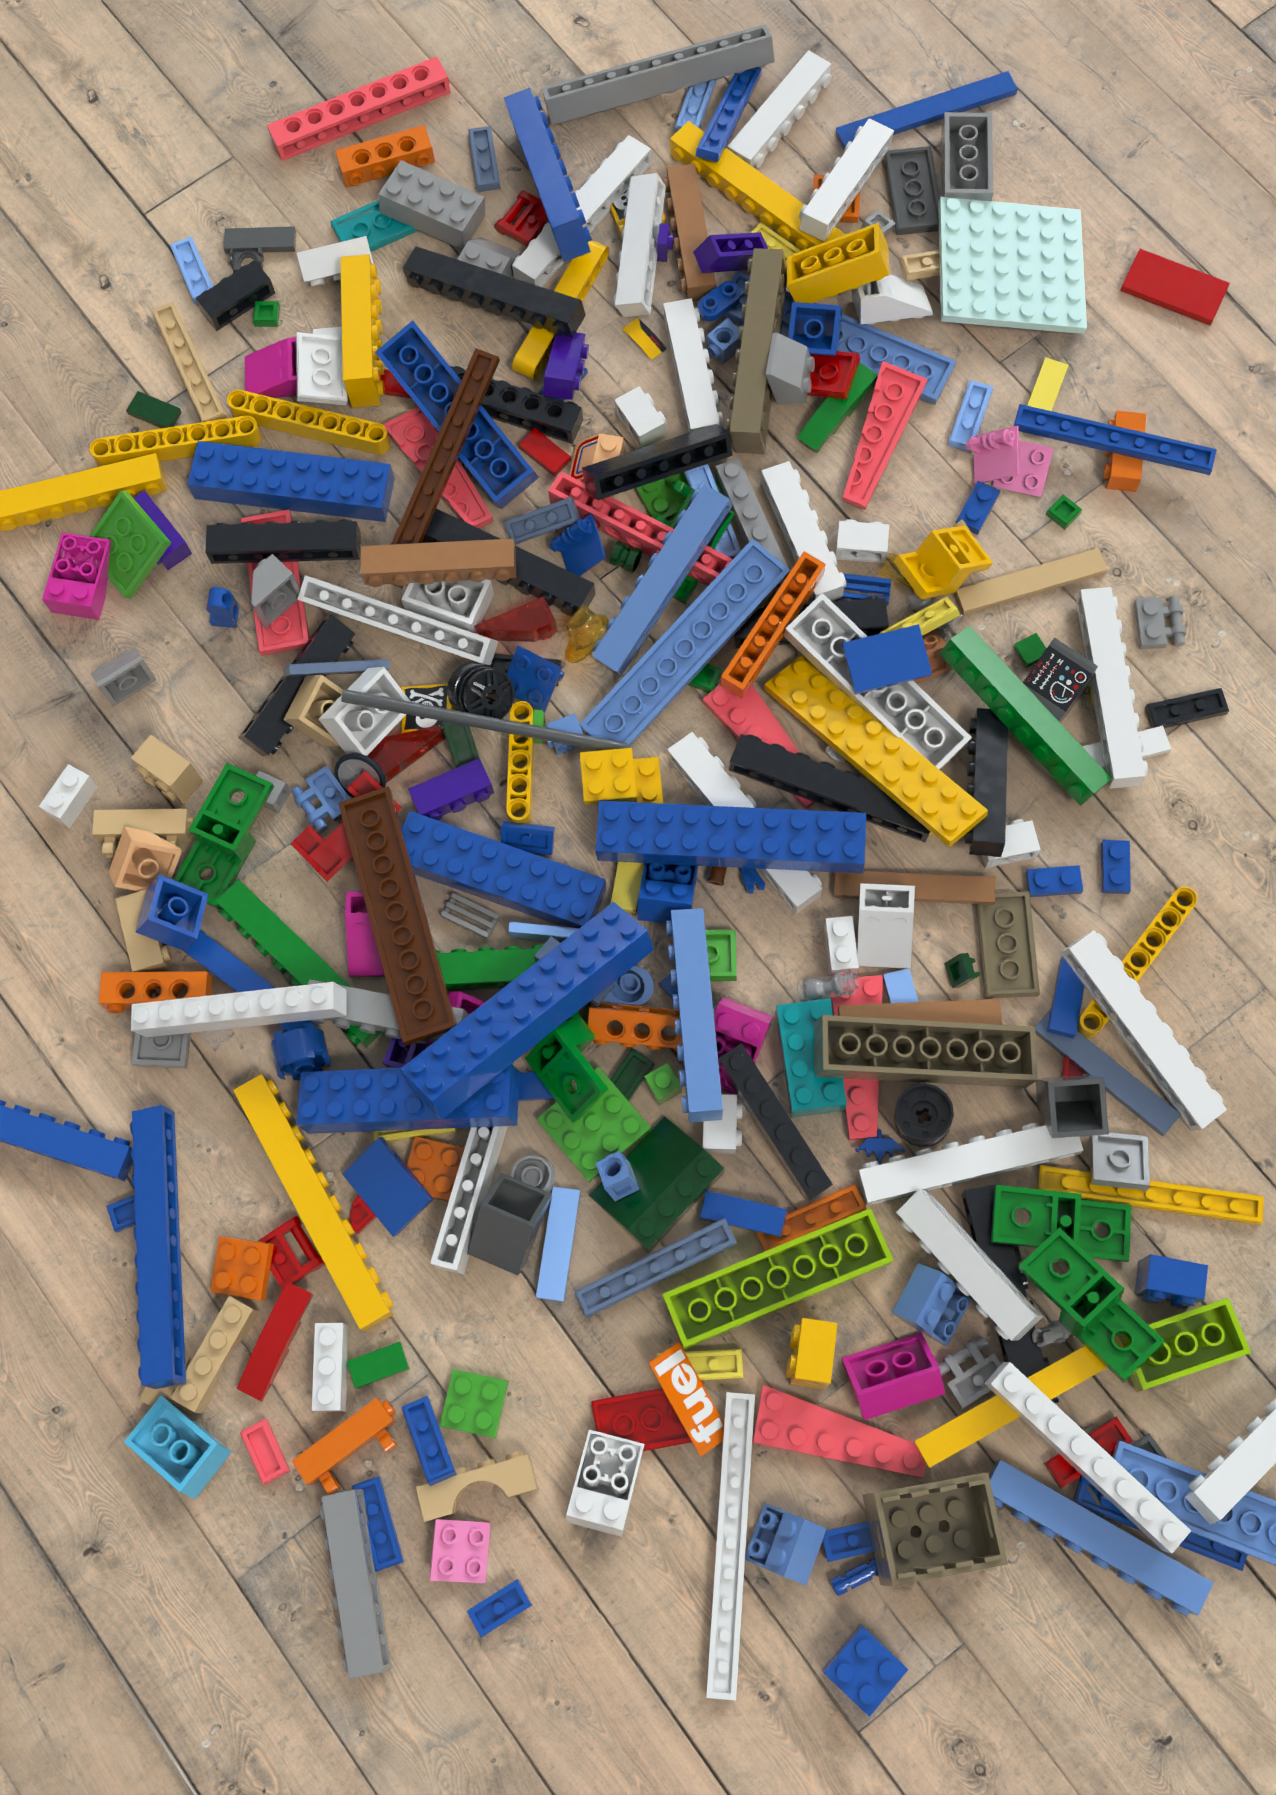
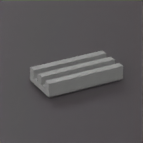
M452 893L451 900L447 902L446 909L441 913L442 918L487 940L500 919L499 914L455 893ZM457 902L473 911H476L492 919V921L489 922L461 907L456 906L455 904ZM451 911L457 912L487 927V930L484 931L450 913Z

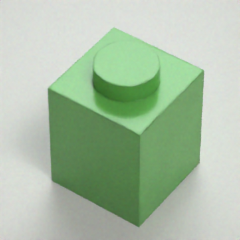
M668 1063L644 1076L645 1084L658 1106L682 1093L680 1082Z

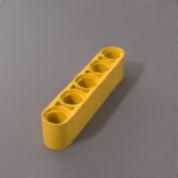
M524 701L513 704L510 709V721L533 725V709L531 705ZM520 714L529 715L524 720L517 719ZM509 734L507 815L509 822L530 824L533 803L534 739L524 737L528 740L524 744L516 743L517 739L523 736ZM520 761L527 763L523 768L515 767L516 763ZM522 785L526 787L523 792L518 793L514 791L517 786ZM517 810H524L526 812L522 817L513 816Z

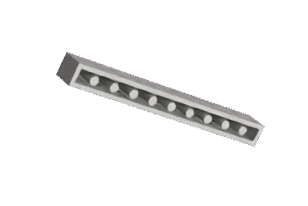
M765 24L543 87V96L551 125L563 124L568 120L579 117L584 118L600 111H609L614 107L630 105L635 101L651 99L663 93L676 92L681 88L697 86L702 82L718 80L723 76L734 73L739 74L755 67H764L769 63L775 62L772 36Z

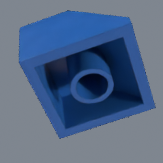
M792 302L788 338L807 346L810 354L836 356L842 322L841 306Z

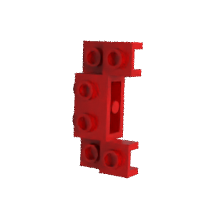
M365 770L347 790L354 797L383 787ZM394 799V803L398 813L402 809V806ZM343 822L326 839L309 825L290 843L327 882L350 859L354 862Z

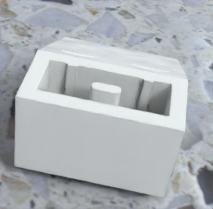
M891 274L879 281H872L861 285L857 289H852V300L860 324L871 325L876 322L899 321L900 319L922 318L933 315L923 285L906 281Z
M860 883L858 966L911 969L915 886Z
M589 1430L569 1502L566 1522L623 1537L644 1444Z

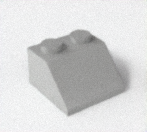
M479 237L466 243L457 260L512 277L513 262L522 253Z
M773 333L766 377L777 404L806 403L807 393L811 392L810 374L815 369L814 357L810 356L807 346L782 334Z
M273 554L267 559L260 561L256 569L253 570L251 604L262 626L266 629L298 601L300 588L293 573Z
M135 647L123 651L116 659L99 666L91 674L113 707L156 681V678Z

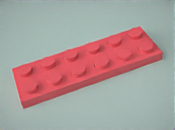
M289 509L241 518V523L250 522L253 524H265L269 521L290 523L292 521ZM282 562L293 573L301 590L299 562ZM247 563L251 596L253 570L256 569L259 563ZM296 601L266 629L262 626L253 608L261 656L302 649L309 640L307 616L303 601Z

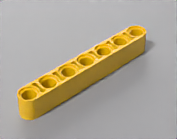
M593 240L589 241L588 245L591 252L572 259L554 291L580 299L583 302L608 258L609 247ZM533 326L513 360L512 371L536 380L549 360L556 334L553 331L544 328L538 329Z
M234 390L227 396V404L233 417L251 416L260 427L376 455L385 454L390 449L387 430L380 423L243 390Z
M240 416L98 438L90 444L89 450L99 467L153 453L157 454L161 462L194 457L198 441L255 447L260 444L262 435L253 417Z
M1189 887L1178 888L1122 960L1124 971L1129 978H1133L1136 982L1139 981L1197 903V894L1193 889ZM1177 898L1185 899L1188 906L1180 905ZM1162 918L1170 919L1173 926L1164 925ZM1146 938H1153L1157 942V947L1150 946ZM1131 958L1139 959L1142 967L1134 966L1131 963ZM1094 998L1078 1020L1077 1031L1087 1039L1094 1038L1109 1020ZM1084 1019L1092 1020L1096 1025V1029H1088L1084 1025Z

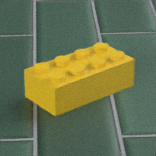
M879 223L787 256V287L794 302L813 304L816 301L827 297H834L850 289H857L861 285L872 281H879L890 275L888 244Z
M802 1318L799 1325L795 1324L789 1342V1349H794V1354H791L787 1361L785 1378H791L790 1385L824 1390L831 1384L838 1323Z

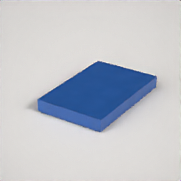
M919 624L842 643L855 695L932 676Z
M383 1137L378 1138L342 1174L392 1237L397 1236L434 1200Z

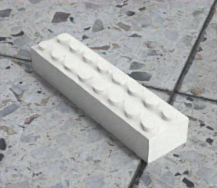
M823 593L785 628L784 637L831 683L896 737H901L939 770L965 747L972 738L914 681L855 695L842 643L868 636Z

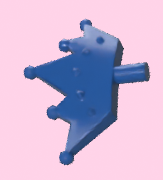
M877 1130V1138H867L859 1148L855 1149L856 1152L865 1150L867 1157H870V1154L873 1152L879 1165H882L881 1161L886 1152L890 1154V1157H893L894 1150L901 1151L902 1153L905 1152V1149H902L892 1138H882V1130Z

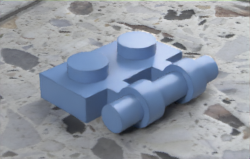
M328 766L305 779L310 787L308 790L303 791L300 786H297L291 791L296 798L295 803L299 808L304 809L308 815L307 820L319 832H323L328 827L324 821L326 816L330 815L334 822L342 818L338 803L350 799ZM316 797L323 805L317 810L311 803Z

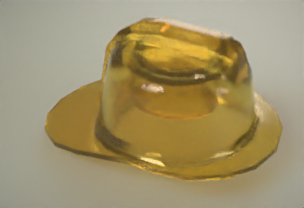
M581 606L570 618L566 626L570 637L565 650V658L568 662L578 663L591 653L608 625L609 619L606 615H597L587 606Z

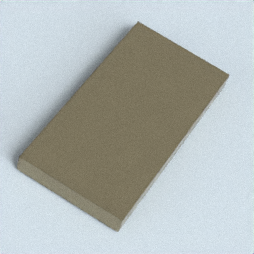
M1029 891L995 893L994 905L976 904L985 999L1039 996L1040 989Z

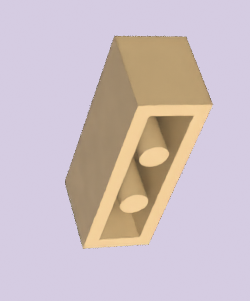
M146 890L116 898L115 901L132 972H163L169 970L168 960H172L168 945L135 932Z

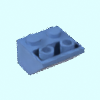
M918 1263L892 1313L907 1325L947 1346L967 1310L972 1296L963 1294L956 1283L944 1273Z
M764 1503L745 1554V1560L783 1577L807 1585L827 1528Z

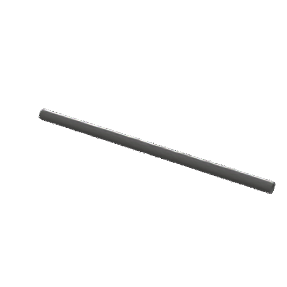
M343 689L341 702L597 751L627 748V743L347 689Z

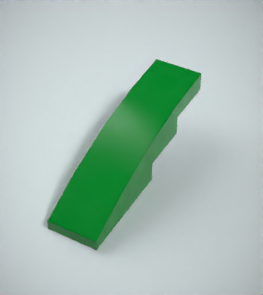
M859 363L847 399L827 397L797 436L798 440L818 453L830 435L836 433L846 417L852 415L877 380L878 374L862 363Z

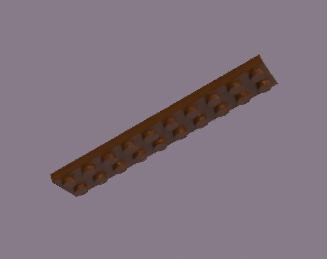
M389 786L339 802V808L402 1042L407 1046L446 1033L456 1026L457 1022L392 792Z

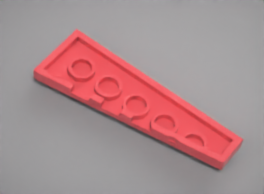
M882 362L844 491V502L866 510L925 389L928 379L887 362Z
M416 407L383 425L389 437L422 474L439 432L421 409ZM457 459L441 497L460 520L480 529L492 523L493 517L459 459Z
M720 685L703 698V704L738 740L741 734L746 736L754 735L767 744H779L789 752L795 754L799 752L753 685H751L743 699ZM791 794L805 810L815 803Z
M883 976L843 979V992L830 990L833 1015L838 1016L837 1008L839 1005L882 1004ZM843 1078L847 1101L845 1114L849 1141L876 1138L879 1080Z
M762 1386L753 1443L924 1478L926 1463L913 1442L768 1386Z

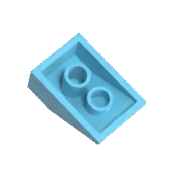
M162 1395L124 1441L128 1447L174 1488L193 1499H196L232 1453L216 1437Z

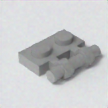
M1179 596L1169 597V606L1164 607L1162 605V597L1136 598L1134 607L1139 649L1165 648L1169 638H1174L1175 646H1183L1185 644L1186 628L1182 625L1181 615L1184 612L1183 605L1179 602ZM1171 617L1172 627H1165L1164 618Z
M982 1336L974 1342L972 1340L964 1344L963 1349L953 1355L948 1354L943 1357V1362L938 1364L941 1376L950 1371L955 1377L946 1386L961 1409L991 1391L984 1383L1001 1365L995 1353L987 1358H984L980 1351L988 1346ZM972 1358L976 1365L963 1373L959 1365Z

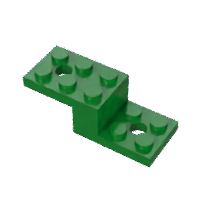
M226 763L189 828V832L196 841L174 880L207 893L206 904L219 909L220 906L216 903V900L233 885L256 843L250 830L270 796L274 785ZM243 792L245 796L242 801L238 803L231 801L234 793ZM204 870H214V875L211 879L206 881L201 879V874Z
M578 1012L543 1038L525 1057L526 1061L572 1123L579 1120L608 1090L607 1086L582 1054L596 1036ZM572 1079L575 1080L577 1084V1090H575L571 1084Z
M995 1185L991 1243L1038 1248L1060 1227L1093 1259L1129 1262L1132 1205L1081 1200V1194ZM1023 1209L1028 1212L1030 1219L1027 1224H1019L1015 1220L1014 1214L1016 1210ZM1097 1223H1102L1108 1228V1236L1106 1238H1099L1095 1235L1094 1226Z
M1060 1227L1019 1265L1018 1269L1061 1309L1059 1321L1123 1383L1164 1345L1165 1340L1121 1300L1125 1288ZM1056 1262H1063L1067 1265L1069 1271L1063 1275L1056 1274L1052 1269V1265ZM1119 1334L1126 1335L1130 1339L1131 1344L1126 1348L1116 1345L1114 1337Z

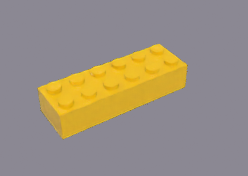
M369 254L340 257L343 382L352 408L381 406V396L385 395L384 382L380 378V375H384V364L375 353L383 346L382 339H379V334H383L382 320L379 319V314L383 313L381 299H378V294H382L381 280L378 279L377 266L372 264Z

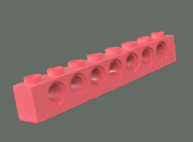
M436 56L281 120H276L268 124L267 127L271 140L281 160L284 161L451 93L449 79Z
M560 472L548 490L550 504L574 497L580 518L584 519L588 515L593 514L597 530L631 547L641 549L642 553L650 557L660 552L664 546L662 542L669 531L673 532L674 530L612 497L601 500L595 499L586 491L585 483L563 472ZM706 546L688 573V576L709 586L733 559Z

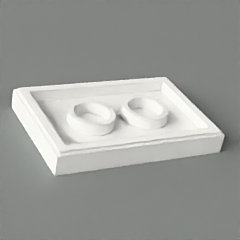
M296 333L297 401L335 405L347 404V391L343 382L342 337Z

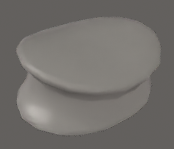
M528 1155L516 1161L512 1167L510 1177L550 1193L555 1182V1170L551 1162L545 1157Z

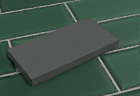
M931 146L888 150L884 156L893 218L896 223V235L939 231L938 202L940 197Z

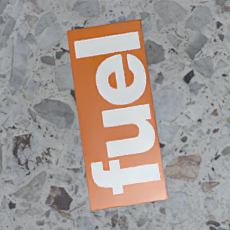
M677 1342L650 1361L649 1365L697 1452L702 1457L723 1441L724 1422L681 1344Z

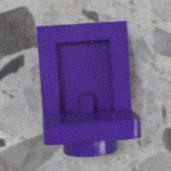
M660 223L657 261L667 262L668 251L673 249L674 234H670L669 224Z

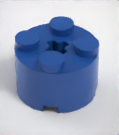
M305 1023L298 1029L290 1031L279 1030L273 1034L271 1049L277 1076L280 1079L286 1080L285 1075L292 1076L293 1080H300L301 1072L322 1071V1067L325 1065L328 1068L330 1067L331 1060L324 1032L316 1028L315 1023Z

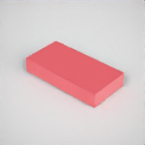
M267 1419L240 1432L263 1485L291 1471Z

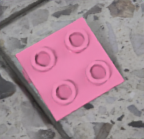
M1018 426L976 435L966 442L967 449L974 452L975 485L977 481L985 483L1019 475Z
M1019 440V475L994 480L992 487L1042 497L1054 448Z
M435 1519L429 1580L485 1583L490 1523Z

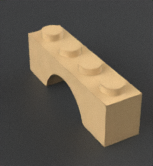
M229 1296L186 1370V1383L179 1384L170 1399L195 1413L203 1414L217 1389L218 1378L227 1359L235 1347L246 1338L260 1312Z
M521 1450L505 1455L506 1461L495 1464L494 1459L477 1463L479 1469L468 1472L466 1467L455 1469L457 1475L432 1486H429L426 1478L422 1479L423 1485L417 1486L416 1491L424 1522L456 1514V1507L461 1494L469 1486L477 1482L487 1481L494 1483L508 1497L538 1490L530 1455H523Z

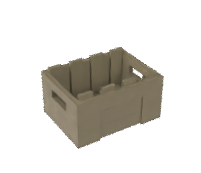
M988 1472L863 1495L880 1585L898 1586L1008 1564ZM941 1521L948 1523V1530L944 1533L938 1528ZM913 1526H917L920 1529V1535L917 1538H914L910 1533Z

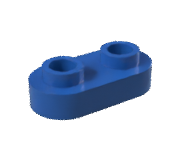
M731 281L724 282L702 297L698 303L700 317L705 321H715L738 305L741 299V289L738 284Z

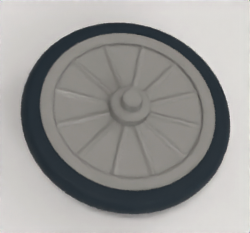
M349 753L337 761L335 777L348 795L354 797L347 788L365 770L383 788L386 787V778L383 770L370 757L359 753Z

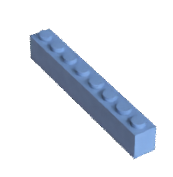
M705 483L701 489L697 488L690 500L692 503L687 510H683L676 521L678 523L673 532L669 531L662 542L664 546L659 553H655L651 557L648 564L650 566L645 575L641 574L634 585L636 589L631 596L628 595L623 600L620 607L622 609L617 618L613 617L606 628L608 632L593 647L592 651L594 653L592 657L620 676H622L733 506L729 498Z
M703 908L671 910V920L666 921L667 937L672 936L673 945H668L669 961H674L675 969H670L671 986H677V994H672L673 1010H679V1019H675L676 1036L681 1035L682 1044H677L678 1061H683L684 1070H679L680 1087H686V1096H681L682 1112L688 1113L689 1122L722 1120L723 1105Z
M996 1460L989 1474L996 1507L1000 1509L1002 1505L1009 1507L1013 1510L1011 1514L1013 1517L1026 1524L1029 1520L1039 1525L1038 1531L1052 1539L1057 1535L1066 1541L1064 1546L1080 1555L1081 1551H1084L1091 1555L1090 1561L1105 1570L1110 1566L1119 1571L1118 1578L1130 1585H1134L1135 1581L1146 1587L1144 1593L1158 1601L1162 1597L1172 1602L1171 1608L1186 1617L1189 1613L1199 1615L1213 1586L1212 1581L1006 1462Z

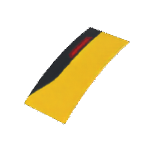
M638 318L622 328L651 360L667 349L659 338Z

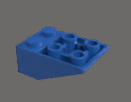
M645 863L638 897L637 920L666 924V921L671 920V910L693 909L698 866Z

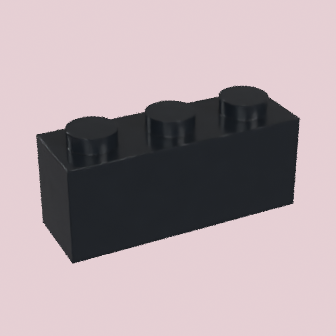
M254 260L242 266L240 270L229 277L222 279L220 283L209 290H205L195 299L202 314L214 329L218 331L255 307V301H264L275 294L271 279Z

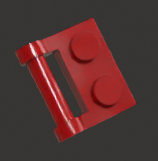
M522 190L517 196L518 200L506 215L495 223L494 227L500 234H506L528 246L531 240L538 237L549 221L541 200ZM524 206H528L514 225H511Z
M298 1216L291 1218L258 1240L259 1242L274 1244L270 1271L282 1290L287 1282L294 1285L325 1265L321 1255H318L301 1227L302 1222ZM289 1232L293 1234L309 1260L304 1266H302L284 1237Z

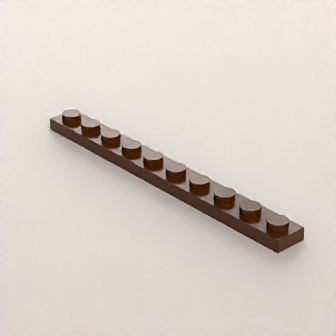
M475 348L391 545L422 543L500 362L498 356ZM391 584V585L396 586V587L401 588V589H402V587H403V586H398V585H395V584Z

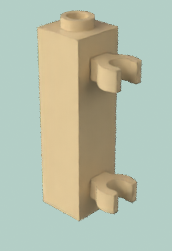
M188 809L94 810L92 835L99 843H103L102 853L106 854V858H114L124 827L151 832L180 848L179 842H192V834L189 832V828L195 817L191 815Z

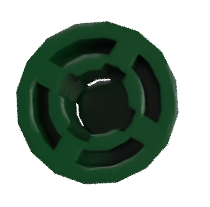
M618 540L611 552L609 564L617 567L624 565L626 571L634 573L640 563L642 550L636 547L630 549L626 543Z

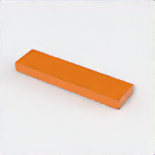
M853 1184L788 1213L781 1238L758 1232L755 1233L765 1252L867 1210L856 1185Z

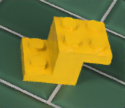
M965 525L933 530L916 552L899 554L893 561L900 570L901 575L906 578L915 594L921 600L953 594L972 572L988 570L993 564L992 560Z
M632 748L580 752L584 805L599 804V801L663 804L659 757L633 759Z

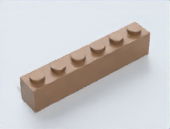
M695 163L667 167V177L663 178V183L666 186L665 193L669 192L670 197L666 198L668 212L673 213V217H670L671 232H676L677 236L674 237L673 242L675 252L680 254V257L677 258L678 272H683L684 277L680 278L682 293L686 292L687 299L692 298V301H699L716 288L714 273H702L693 253L708 237Z
M514 539L361 546V576L364 584L372 587H380L383 584L404 586L408 583L428 585L443 581L457 583L463 580L481 582L485 579L506 581L510 578H517L516 548Z

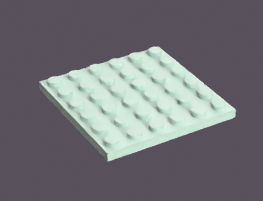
M940 196L938 214L942 322L1077 334L1085 333L1087 319L1080 209Z

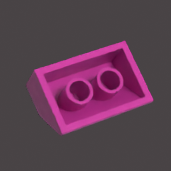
M922 1332L841 1358L863 1420L945 1394L940 1368Z

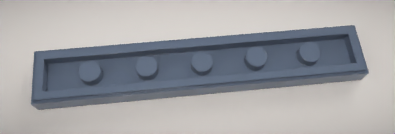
M1050 1009L1035 1026V1034L1062 1056H1067L1071 1060L1070 1062L1086 1075L1103 1077L1105 1079V1091L1163 1137L1181 1114L1080 1032L1077 1031L1073 1039L1047 1032Z
M723 1218L575 1291L576 1297L585 1317L588 1318L737 1245V1241L726 1219Z

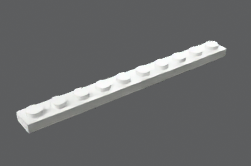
M726 1392L706 1698L736 1701L755 1394Z

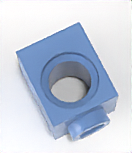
M727 318L707 335V350L712 358H717L724 364L736 354L737 349H741L742 341H739V327Z
M576 714L546 724L547 728L584 735ZM546 741L549 749L554 747L556 755L580 748Z
M621 1151L610 1154L596 1162L604 1189L615 1202L639 1190L631 1164Z

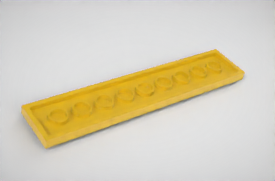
M802 655L764 684V690L949 848L987 817L988 810L901 737H896L830 682Z

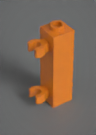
M376 1397L293 1459L292 1463L307 1485H314L320 1480L326 1492L332 1495L340 1490L341 1486L331 1471L372 1440L377 1438L385 1452L388 1453L397 1447L396 1441L387 1431L388 1428L396 1423L393 1417L396 1414L395 1409L387 1399L383 1402L382 1399Z

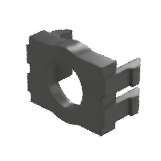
M258 247V251H233V248L230 249L229 265H231L233 273L240 270L242 261L246 258L254 259L263 269L264 256L261 248Z

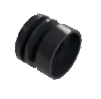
M468 662L460 665L452 673L448 681L447 695L450 704L457 711L502 719L509 713L514 703L515 690L512 681L505 673L479 662Z
M928 1083L915 1084L904 1090L897 1100L894 1112L895 1128L901 1138L910 1145L917 1147L934 1146L941 1142L949 1133L954 1116L953 1104L947 1093L938 1086ZM923 1112L928 1113L927 1118L930 1121L925 1120L923 1124L919 1123V1117L916 1114L922 1115Z

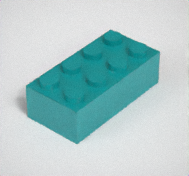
M831 999L776 1005L775 1014L791 1118L845 1111L847 1101L843 1078L815 1077L814 1022L822 1015H833Z

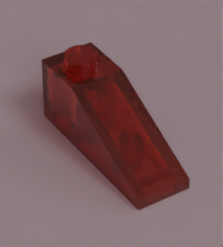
M544 596L474 626L477 634L497 641L535 642L540 639H549L554 633L558 632L556 620Z
M440 725L387 736L367 756L381 767L387 783L445 740L446 736Z

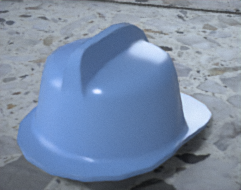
M638 965L633 966L613 982L615 987L602 1002L637 1006L645 1004L654 992V982L651 975L644 968Z

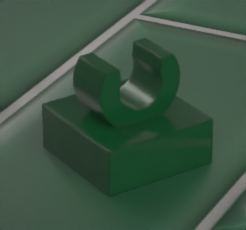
M961 953L944 963L952 988L962 987L980 976V972H975L972 965L976 962L975 959L970 958L968 953Z

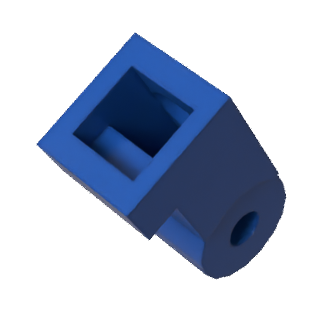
M220 587L211 588L206 610L211 613L209 620L211 626L236 628L240 607L234 596L227 589Z

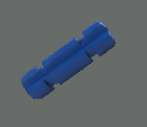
M875 1558L869 1560L870 1563L867 1565L863 1563L845 1572L844 1577L839 1575L833 1578L831 1585L836 1595L840 1596L848 1592L847 1588L851 1587L854 1589L872 1580V1576L875 1574L879 1576Z

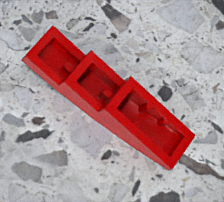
M289 1282L286 1283L258 1338L237 1390L261 1402L263 1401L290 1351L288 1347L301 1325L300 1320L313 1297L312 1293Z

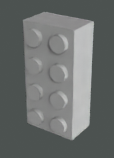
M944 113L941 130L942 197L992 201V113Z
M402 160L378 194L381 214L403 224L411 225L421 232L462 250L485 217V197Z

